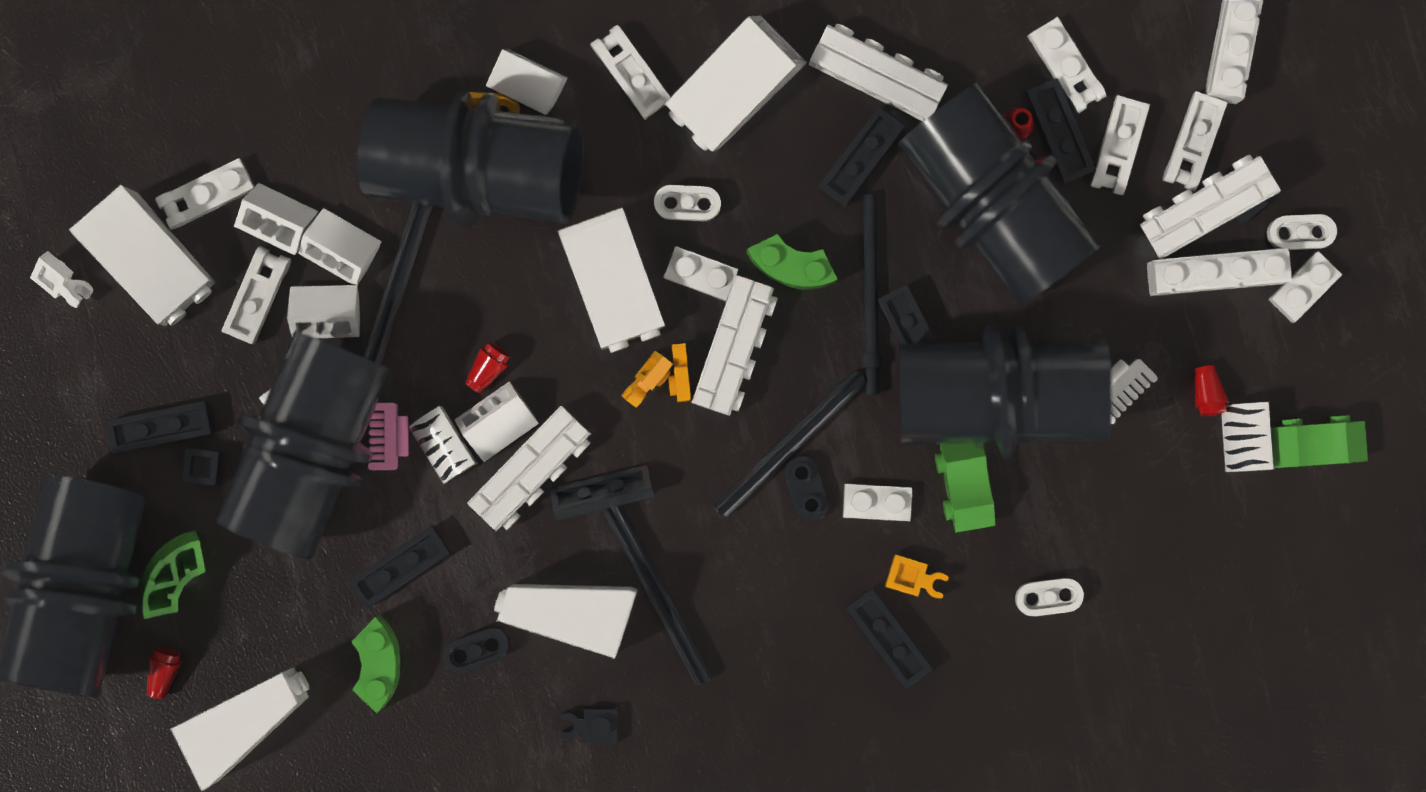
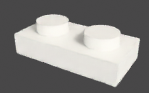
M675 246L664 279L727 301L738 269Z
M1317 251L1292 275L1291 282L1283 284L1268 300L1294 323L1342 274Z
M844 484L843 517L910 521L912 488Z

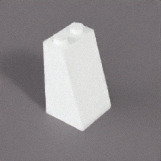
M749 16L665 103L671 110L668 114L679 126L683 127L686 125L694 133L692 139L703 150L706 151L708 148L712 152L719 150L807 62L762 16Z
M120 185L69 229L158 325L166 326L170 324V326L178 323L187 314L184 310L193 302L198 304L206 299L212 292L210 287L216 283L137 192Z
M623 208L559 230L561 241L601 349L609 348L610 353L629 347L628 341L634 338L641 337L642 342L660 336L659 329L665 328Z
M513 584L507 590L503 589V591H500L494 611L500 612L497 621L615 658L638 589L616 586Z
M293 667L171 729L201 790L210 787L222 779L309 697L306 692L310 689L309 684L301 671L297 673Z

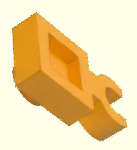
M685 343L672 344L675 375L668 377L670 396L677 395V402L691 401Z
M654 351L635 375L636 380L623 392L622 397L637 408L649 389L653 390L655 386H661L670 375L669 369L673 363L657 351Z
M895 554L885 587L917 597L919 596L920 589L925 588L932 597L943 598L944 594L935 591L932 585L936 579L948 581L949 577L941 572H934L930 575L925 574L928 564Z

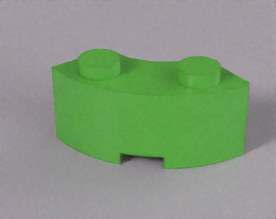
M778 234L747 249L749 258L765 276L785 286L795 289H818L834 284L838 280L823 249L811 253L796 251L787 246Z
M1351 415L1330 417L1329 424L1303 425V419L1282 420V427L1270 428L1273 468L1368 461L1365 421L1351 422Z
M974 443L940 444L941 453L935 454V462L938 474H944L948 500H943L946 520L953 521L955 533L995 526L994 501L988 478L984 448H976Z
M195 530L170 540L156 552L148 563L139 591L140 608L144 619L178 612V598L183 587L193 577L206 572L200 541Z
M382 615L376 616L352 641L359 652L362 664L360 679L353 688V691L376 713L380 712L387 705L396 690L400 677L399 644L392 628Z

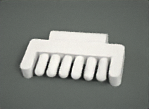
M1120 359L1111 368L1112 402L1123 412L1126 411L1127 407L1117 396L1126 405H1132V400L1123 390L1132 399H1138V394L1129 384L1139 394L1144 393L1143 387L1135 378L1145 388L1150 387V383L1140 373L1150 382L1157 381V376L1140 359L1134 360L1129 366ZM1113 404L1111 424L1115 423V417H1120L1121 415Z

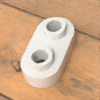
M667 185L656 193L654 206L657 213L664 219L709 221L718 215L721 208V199L718 193L710 187ZM673 197L677 200V206L674 209H668L664 205L667 198ZM701 199L710 201L711 206L708 210L699 209L698 202Z
M1322 214L1281 216L1273 220L1267 229L1268 241L1276 249H1321L1333 243L1337 235L1335 222L1330 217ZM1314 226L1321 229L1322 235L1320 238H1315L1312 235ZM1280 228H1285L1288 231L1289 235L1286 240L1279 237L1278 232Z
M1070 578L1028 582L1017 590L1015 603L1017 608L1028 616L1066 613L1080 607L1083 602L1084 592L1081 585ZM1064 588L1069 589L1071 593L1070 598L1066 601H1062L1059 597L1060 591ZM1029 593L1037 595L1038 599L1034 605H1029L1026 602V597Z

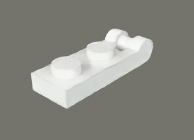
M1058 17L1028 35L1029 40L1052 77L1059 79L1065 97L1075 113L1079 114L1087 109L1086 105L1094 100L1098 102L1107 96L1103 86L1095 78ZM1083 81L1087 89L1079 94L1075 90L1074 85Z
M616 25L609 30L610 34L602 40L598 38L590 45L645 120L665 106V103L671 97L622 29ZM619 45L623 51L613 58L609 50Z
M1197 91L1193 93L1170 161L1163 175L1164 181L1172 184L1176 181L1185 184L1186 189L1196 191L1228 102ZM1182 160L1193 163L1190 172L1179 169Z
M1119 95L1115 97L1096 163V171L1092 174L1090 186L1099 189L1101 186L1113 189V193L1124 194L1150 104ZM1108 164L1120 167L1117 176L1106 173Z
M238 158L173 191L158 196L155 200L159 208L164 209L168 217L166 222L170 230L248 194L255 186L242 160ZM185 199L189 209L180 212L176 203Z
M259 246L254 253L221 332L252 345L256 343L283 277L286 275L291 263L290 258L280 255V257L274 256L269 253V249ZM263 266L273 269L270 278L259 275Z

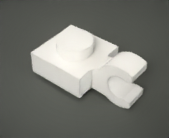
M49 251L39 257L30 277L55 299L62 295L67 303L75 308L80 305L82 297L78 294L89 299L93 292L92 286L87 282L71 279L74 272Z

